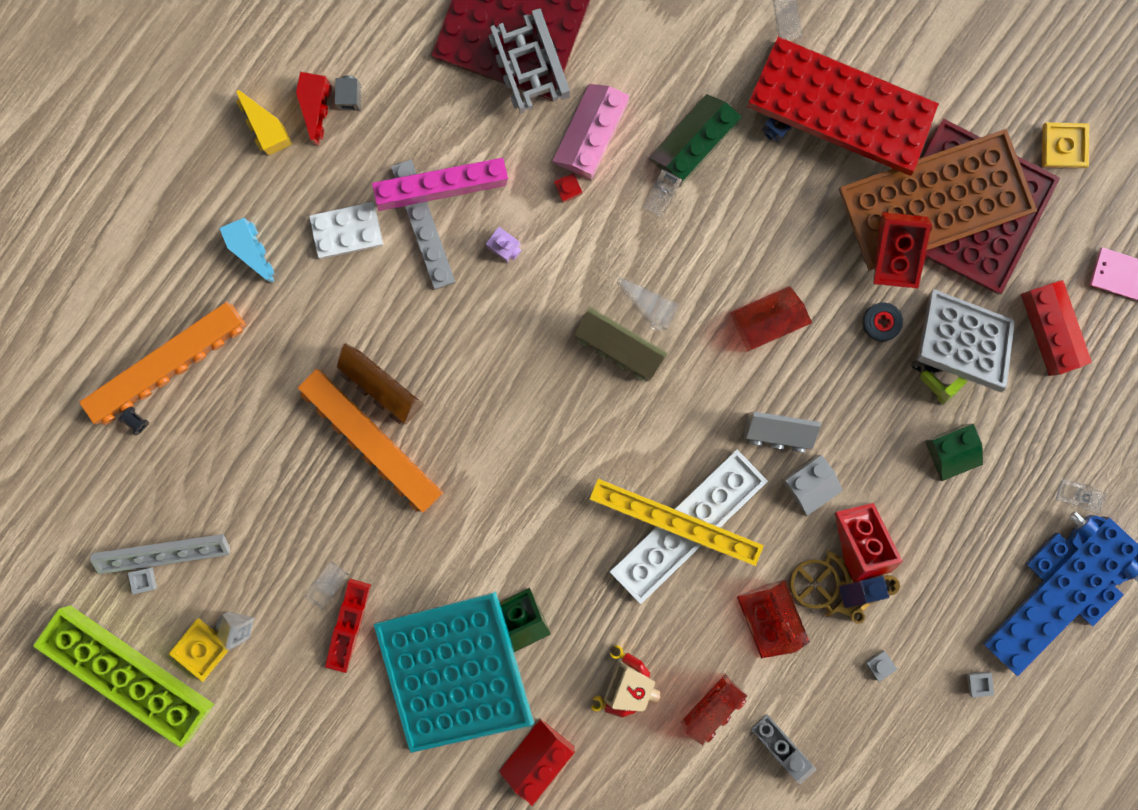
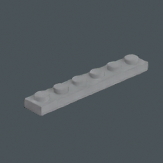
M412 159L391 166L395 178L417 174ZM423 202L405 206L434 289L437 290L456 283L428 203Z
M224 534L92 553L90 561L98 574L226 556L230 554V547Z

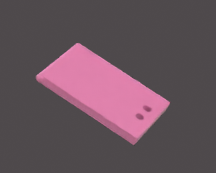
M1101 247L1090 286L1138 301V259Z

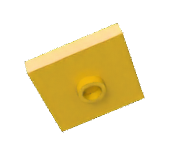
M1045 122L1042 124V167L1083 169L1089 167V123Z
M198 618L168 654L203 682L229 650L225 649L217 637L218 633Z

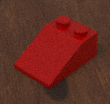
M882 212L878 231L873 284L919 289L932 223L927 216Z
M874 503L835 513L844 561L854 582L892 573L903 562Z

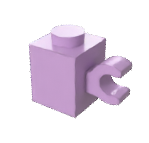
M500 227L496 229L486 243L489 250L507 263L511 259L514 261L521 252V249H519L521 247L520 242Z

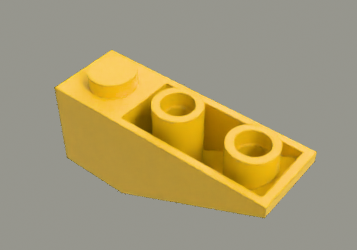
M240 90L236 91L239 97L236 100L241 111H245L248 116L245 119L251 131H255L258 137L255 138V142L260 151L264 150L268 155H271L293 145L284 125L275 116Z

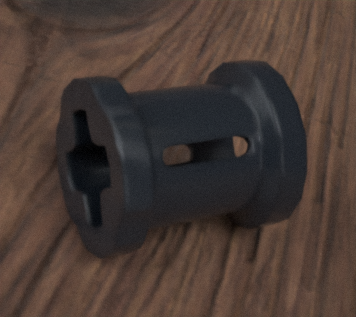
M130 407L120 415L118 421L128 426L132 430V434L137 436L147 428L149 421L143 420L135 412V408Z

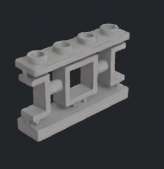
M540 8L533 10L532 15H524L526 27L506 33L504 25L501 23L498 27H495V25L490 26L492 34L488 35L492 48L496 47L499 54L495 56L499 68L504 67L506 73L503 76L507 89H512L513 96H510L513 107L514 109L518 108L520 114L525 113V110L533 109L531 98L550 92L553 102L559 98L561 100L570 98V89ZM532 24L535 25L543 49H540L538 41L526 45L524 36L533 34ZM499 35H502L504 43L516 40L518 48L508 51L510 61H507ZM535 51L541 68L521 74L516 58ZM547 64L550 66L558 88L556 91L552 82L542 86L538 77L548 74ZM513 76L517 77L519 84L529 80L533 89L523 92L525 102L521 100Z

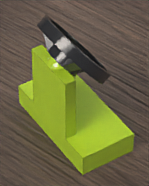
M918 360L912 361L911 367L922 373L920 379L938 396L937 400L942 405L950 400L967 383L964 378L958 377L950 386L946 387L934 375L935 373L943 372V370Z

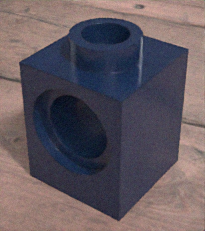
M770 117L762 130L769 140H775L779 143L792 126L781 122L784 129H777L774 126V122L778 120Z

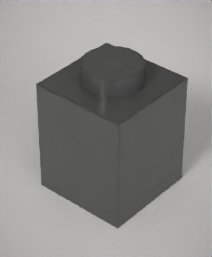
M345 75L342 78H335V105L339 111H361V84L354 76Z

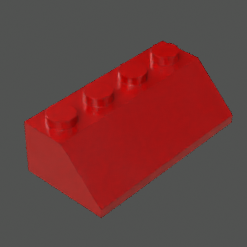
M1064 280L1021 294L1049 376L1060 375L1092 363Z

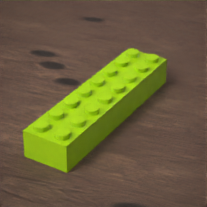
M71 605L58 609L33 646L180 748L191 741L215 705Z

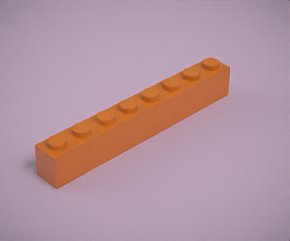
M225 302L79 401L93 424L107 425L116 419L115 416L118 413H123L128 408L134 407L133 403L139 399L144 400L151 396L152 390L167 385L171 377L186 372L190 364L204 360L207 357L206 354L212 349L214 351L225 345L224 341L230 337L235 338L242 334V329L247 325L233 304Z
M316 369L298 387L302 392L300 396L307 403L310 404L312 402L317 407L315 411L322 418H328L333 423L331 427L338 434L343 433L348 438L346 442L354 450L358 448L364 454L362 458L369 465L374 464L379 469L378 474L385 481L390 480L395 485L393 489L400 496L403 497L405 495L410 500L409 505L416 512H426L444 494L321 370Z

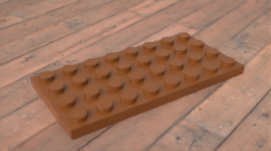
M1007 128L918 160L915 171L911 176L895 169H890L839 188L868 271L873 270L875 267L878 231L882 212L927 216L932 223L927 250L1037 212Z

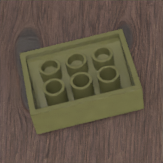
M590 306L586 310L575 333V337L578 338L577 343L585 348H588V346L596 349L595 353L604 359H607V357L613 359L615 366L624 371L628 368L634 372L633 376L642 382L645 379L648 381L652 379L668 354Z

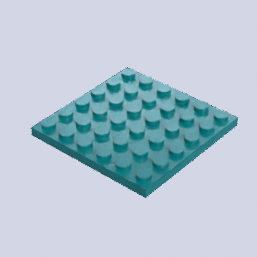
M496 591L373 624L410 753L530 727L534 724Z

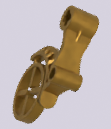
M828 551L825 561L816 559L806 560L793 570L790 577V589L794 598L808 608L819 609L825 607L827 609L826 617L839 611L847 615L851 621L860 624L865 620L863 611L869 605L875 603L870 602L845 608L841 598L834 608L831 607L830 604L839 593V586L855 583L844 559L835 553ZM831 560L835 561L840 567L844 581L839 580L837 572L830 565ZM810 563H820L827 567L816 578L817 582H821L830 572H832L835 578V590L832 596L821 586H816V589L827 599L826 602L818 605H811L802 601L814 589L813 586H808L799 596L794 587V580L798 571L809 582H813V578L802 568ZM881 575L884 576V580L892 581L890 583L892 588L887 589L888 594L891 596L898 593L900 589L899 580L891 575ZM855 613H859L858 619L855 620Z

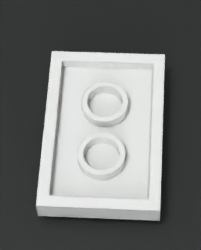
M374 202L309 216L319 259L384 246Z

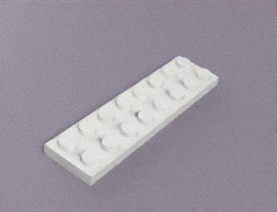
M736 449L675 510L721 527L768 481ZM656 526L610 570V573L641 604L702 544Z

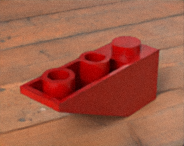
M300 72L296 95L310 139L316 146H319V141L324 137V127L322 125L324 118L326 119L328 115V106L326 104L327 98L331 97L332 84H330L326 76Z

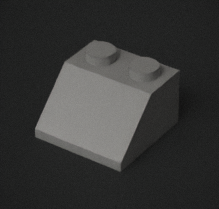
M815 455L781 480L806 516L843 491L835 472L823 455Z

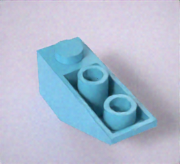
M245 218L220 227L227 248L264 279L271 283L275 282L272 277L275 274L273 267L269 262H266L264 257L266 250L261 242L258 243L255 236L258 234L254 223H250Z

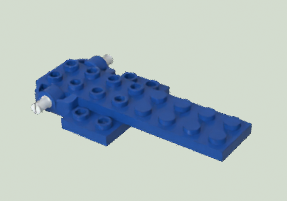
M1076 511L1072 512L1069 518L1077 525L1072 530L1070 536L1064 539L1059 533L1055 532L1025 563L1043 582L983 642V645L1016 676H1019L1077 615L1081 616L1089 625L1094 626L1124 596L1115 586L1131 579H1135L1138 582V543L1110 517L1088 515L1083 519Z

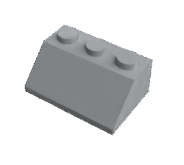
M755 411L747 413L743 439H748V444L762 446V442L771 443V448L784 449L785 445L791 446L792 451L805 453L806 449H813L821 422Z

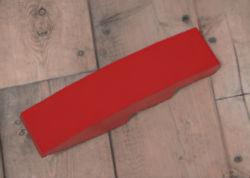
M351 578L348 581L344 601L341 604L337 624L333 631L325 668L347 673L364 616L371 584Z

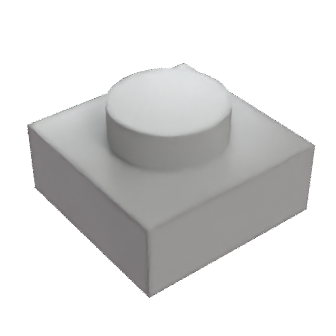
M153 567L128 573L132 595L157 589Z
M881 650L865 661L879 682L897 670L884 650Z
M991 672L967 673L969 696L973 698L994 695Z

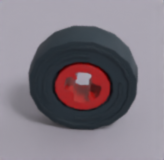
M880 302L872 305L863 316L862 325L864 332L875 341L885 342L892 340L900 333L903 327L901 312L890 303ZM880 316H883V319L888 321V324L884 325L885 328L882 327V324H878V320L881 319Z

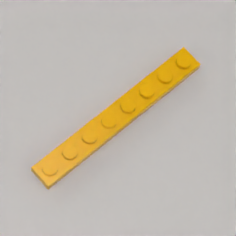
M598 478L589 498L754 566L757 565L764 547L760 543Z

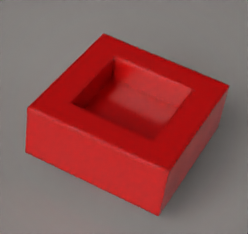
M574 173L554 181L563 203L583 194Z

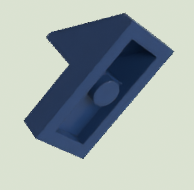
M884 576L839 586L845 608L889 598Z

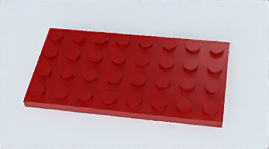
M778 36L747 108L911 176L915 171L939 103Z

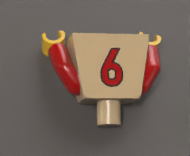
M614 645L620 649L621 653L619 656H615L610 652V655L614 659L621 658L622 662L618 661L605 698L603 699L599 695L593 697V700L599 701L601 706L592 705L591 708L596 712L604 709V712L622 718L635 714L637 711H644L648 701L657 703L660 699V691L653 689L655 681L650 678V671L645 664L632 654L624 653L621 646Z

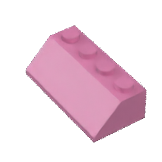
M589 84L552 162L592 180L628 105L629 95L610 86Z

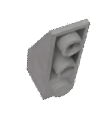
M768 714L751 729L799 784H802L817 770Z

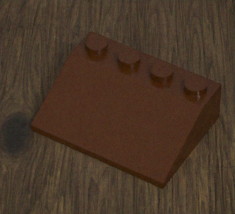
M347 343L342 345L337 363V368L341 371L339 375L348 382L353 380L358 385L356 389L365 396L371 395L375 399L373 403L381 410L388 409L392 413L390 417L398 424H401V422L408 424L424 403L359 349Z

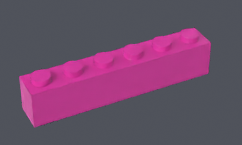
M498 158L374 182L372 186L377 210L383 211L504 187L507 185L508 175L504 159Z

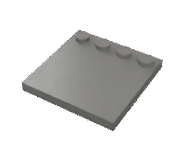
M933 289L928 298L918 361L1002 393L1007 388L1015 320Z

